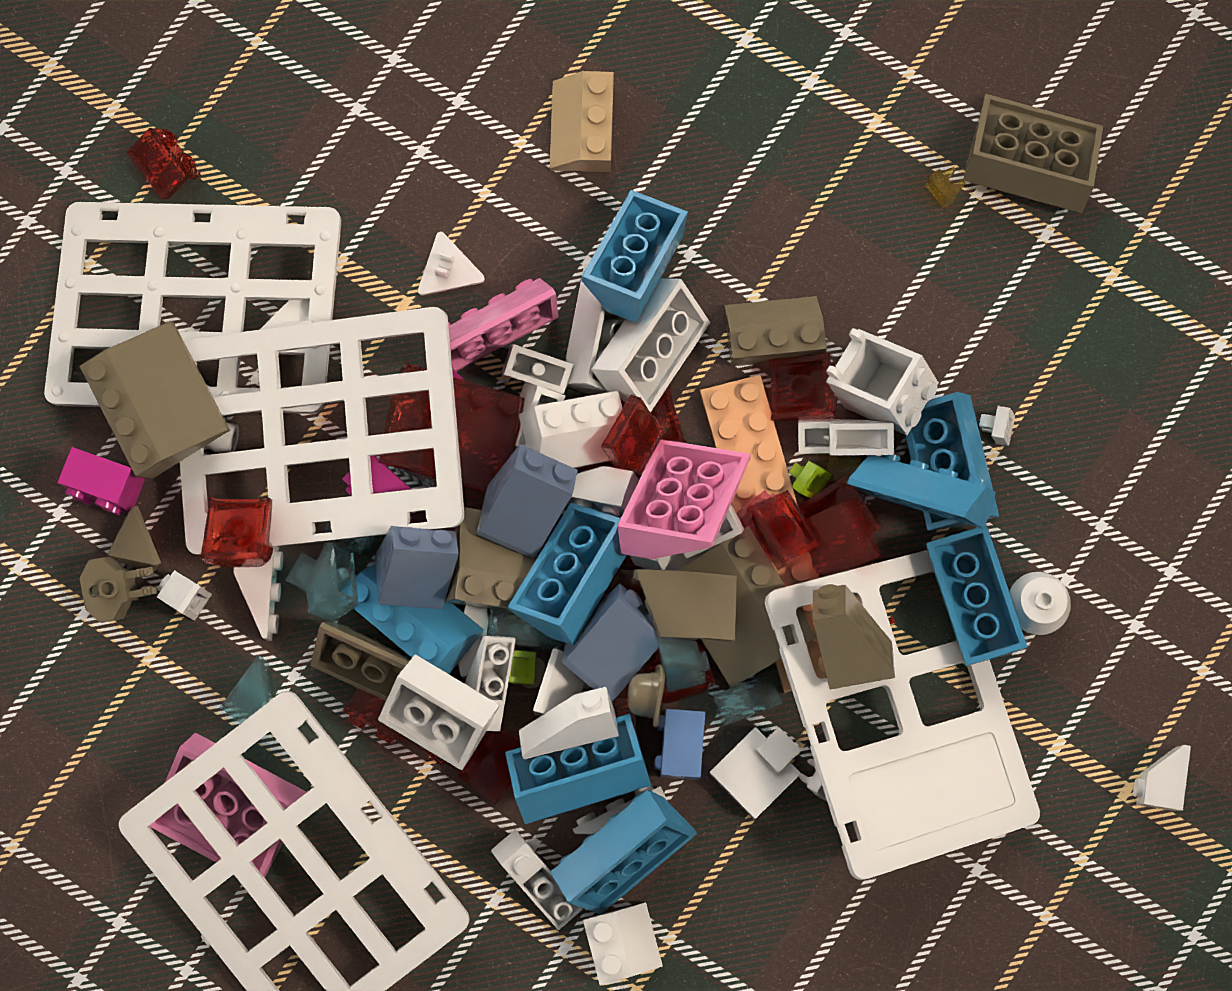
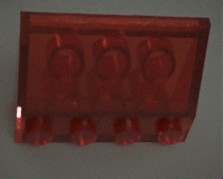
M405 363L397 374L425 371L427 369ZM453 377L462 486L486 493L488 484L513 454L521 426L519 414L523 412L525 398ZM429 391L391 395L384 434L432 428ZM434 449L383 454L379 457V463L436 479Z

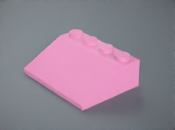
M541 278L535 281L528 279L517 285L516 291L506 296L504 293L490 299L489 305L480 310L477 308L470 309L461 315V320L453 324L448 322L452 369L457 372L557 319V298L554 289Z
M659 439L617 526L621 554L656 559L711 548L751 459L750 454Z
M194 733L179 747L166 781L215 743ZM246 760L284 809L307 793L301 788ZM222 768L195 789L238 845L267 823L225 768ZM178 803L149 825L158 832L214 862L221 859ZM281 839L252 860V863L264 878L283 844Z

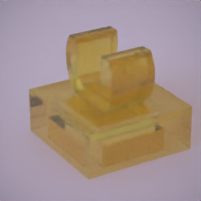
M954 167L948 168L944 174L938 169L929 176L925 185L944 209L954 202L966 183L964 179L958 184H952L949 181V177L955 172Z

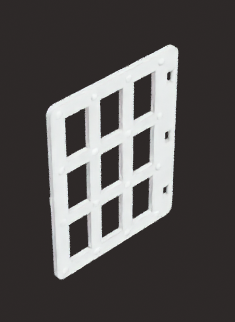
M75 202L67 208L44 391L45 398L55 406L100 407L88 383L71 382L74 348L108 349L160 326L163 297L226 299L222 332L179 331L183 340L243 332L246 299L310 301L308 320H313V323L332 320L341 231V217L339 213L331 207ZM102 211L118 212L117 220H102ZM194 214H211L210 222H195ZM288 215L305 216L304 224H288ZM87 242L148 243L145 276L83 275ZM169 244L231 245L228 278L165 277ZM252 246L315 247L312 280L248 279ZM81 295L142 296L139 330L77 328ZM330 345L278 352V354L305 355L302 386L327 383ZM240 357L219 359L217 387H208L213 397L260 391V388L238 387ZM324 404L284 408L283 413L315 414L322 410Z
M428 307L314 323L313 320L301 321L299 325L183 340L196 366L197 362L257 355L260 391L216 396L213 398L222 416L262 411L264 448L204 455V449L201 448L180 461L186 546L191 553L210 554L386 535L391 526L443 529L456 527L462 523L464 519V502L447 314L442 309ZM424 333L427 370L364 378L361 341ZM340 344L343 381L281 388L278 352ZM429 391L432 428L368 436L365 398ZM345 401L346 439L285 446L284 408ZM434 449L437 487L373 494L370 456ZM349 459L352 496L290 503L287 466ZM266 468L269 506L208 512L205 475ZM426 511L427 522L410 523V512ZM330 521L332 532L315 534V523ZM237 531L239 542L222 544L223 533Z
M284 691L278 694L130 809L119 821L121 833L202 934L201 938L208 946H212L246 991H280L261 967L289 945L326 991H385L463 932L469 923L467 910L300 698L291 691ZM305 721L319 737L311 743L298 729ZM269 732L273 734L314 786L286 809L282 807L241 755ZM222 768H225L267 822L239 845L195 791V789ZM368 801L382 817L374 823L361 809ZM177 803L221 858L194 880L189 877L149 826ZM325 803L329 805L370 857L342 880L338 878L297 826ZM279 839H281L323 892L321 896L295 916L252 863L255 857ZM233 874L277 928L249 951L205 897ZM382 874L425 927L422 932L397 951L353 897ZM430 882H433L445 897L437 903L424 889ZM335 910L338 911L379 963L351 986L308 934L311 928Z

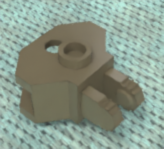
M112 557L88 560L79 578L85 610L100 623L124 619L132 601L139 600L138 597L157 594L156 586H146L137 590L135 583L136 577L144 578L154 574L153 568L125 569Z

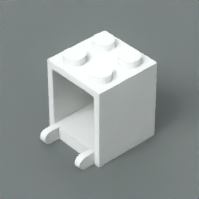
M852 328L849 333L852 340L837 365L835 367L829 366L826 371L829 375L826 381L846 409L873 421L894 422V430L908 435L911 428L918 424L921 412L928 400L935 396L939 382L922 355L863 330Z

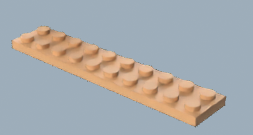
M761 375L700 390L715 448L749 453L751 457L731 502L744 529L748 526L750 527L786 587L818 579ZM813 604L800 607L801 612L816 634L813 623ZM816 637L806 643L816 676L823 679L827 677ZM780 659L775 664L783 692L786 693L792 691L783 660Z

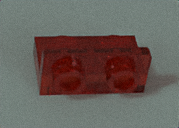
M149 128L126 153L160 198L169 199L188 179H197L201 174L195 167L194 159L177 144V137L168 129Z
M630 395L603 441L601 448L615 468L641 474L666 432L669 423L666 419L652 416L641 397Z
M357 688L350 703L342 711L349 715L347 722L364 730L366 724L377 730L375 736L391 745L394 739L402 743L405 738L404 735L378 720L386 701Z
M502 728L500 731L485 732L480 741L481 745L470 757L464 769L458 774V777L495 805L512 783L505 752L521 747L520 741Z

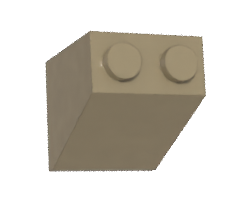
M828 584L820 587L818 590H813V623L829 689L895 678L892 641L846 585Z

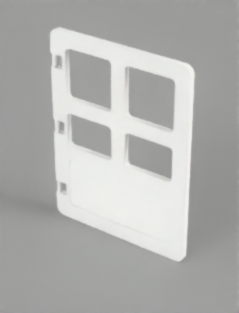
M927 550L776 589L765 598V607L772 629L776 633L780 646L779 651L803 727L806 728L811 744L810 749L829 809L840 835L848 869L851 875L858 880L869 879L1033 825L1040 817V810L990 660L967 666L980 704L978 712L928 727L923 725L909 684L910 678L960 663L964 664L957 640L912 654L902 655L898 650L879 588L882 585L927 573H934ZM828 584L846 585L892 641L895 678L830 690L827 678L820 679L815 674L796 615L797 608L813 604V590H818L820 587ZM790 625L795 644H787L782 627ZM884 687L888 693L899 727V734L895 737L849 751L840 750L826 709L827 702L873 688ZM821 723L827 740L820 744L813 726ZM853 822L858 841L850 843L845 823Z

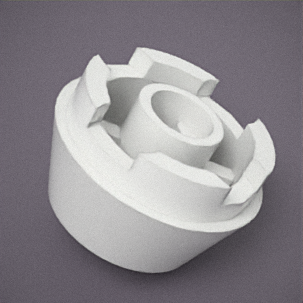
M1044 572L1025 574L1016 580L1009 591L1021 629L1035 635L1052 633L1058 630L1069 616L1071 608L1069 593L1065 585L1051 574Z

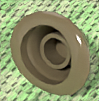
M660 664L656 666L655 672L635 675L629 682L627 693L630 711L637 716L653 719V727L659 725L660 705L665 683V671Z

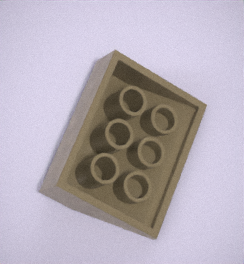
M985 94L968 155L963 181L1083 213L1094 188L1103 126Z
M172 321L112 346L79 366L135 476L153 479L230 431L178 329Z
M464 507V519L460 525L455 527L459 555L445 602L512 613L508 609L510 602L557 525H554L537 556L532 559L477 535L476 532L482 510Z
M749 526L741 534L720 543L677 570L737 576L735 641L724 642L701 639L730 688L782 659L776 633L772 629L765 607V598L770 592L786 586ZM797 608L796 615L805 643H808L817 636L800 608ZM790 625L782 627L787 644H795Z

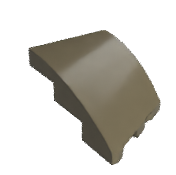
M634 570V577L640 581L646 597L644 602L648 612L653 617V625L658 638L687 642L696 639L724 642L735 641L737 576L675 570Z

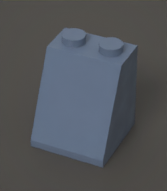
M520 444L487 486L476 534L534 559L573 494L578 470Z
M391 526L374 558L379 604L443 609L459 555L456 531Z
M619 584L598 603L574 646L565 643L562 663L593 690L606 687L612 702L665 639L658 638L653 625V617L642 603L640 596L635 591L627 590Z

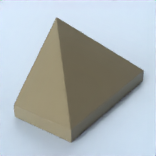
M135 506L130 509L124 518L107 555L135 569L152 567L154 573L160 566L161 561L139 507Z

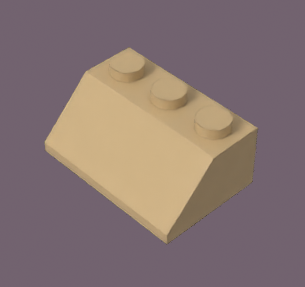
M581 71L553 81L550 171L611 172L614 72Z

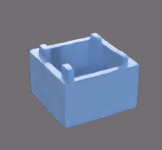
M666 709L664 716L660 715L657 730L663 731L661 756H656L654 762V769L660 770V777L699 780L701 778L705 712Z

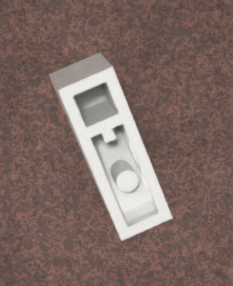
M603 687L575 694L520 729L519 736L523 759L619 736L615 711L607 688Z

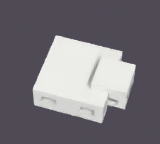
M755 727L709 774L754 820L801 774L790 763L801 749L780 727L768 738Z

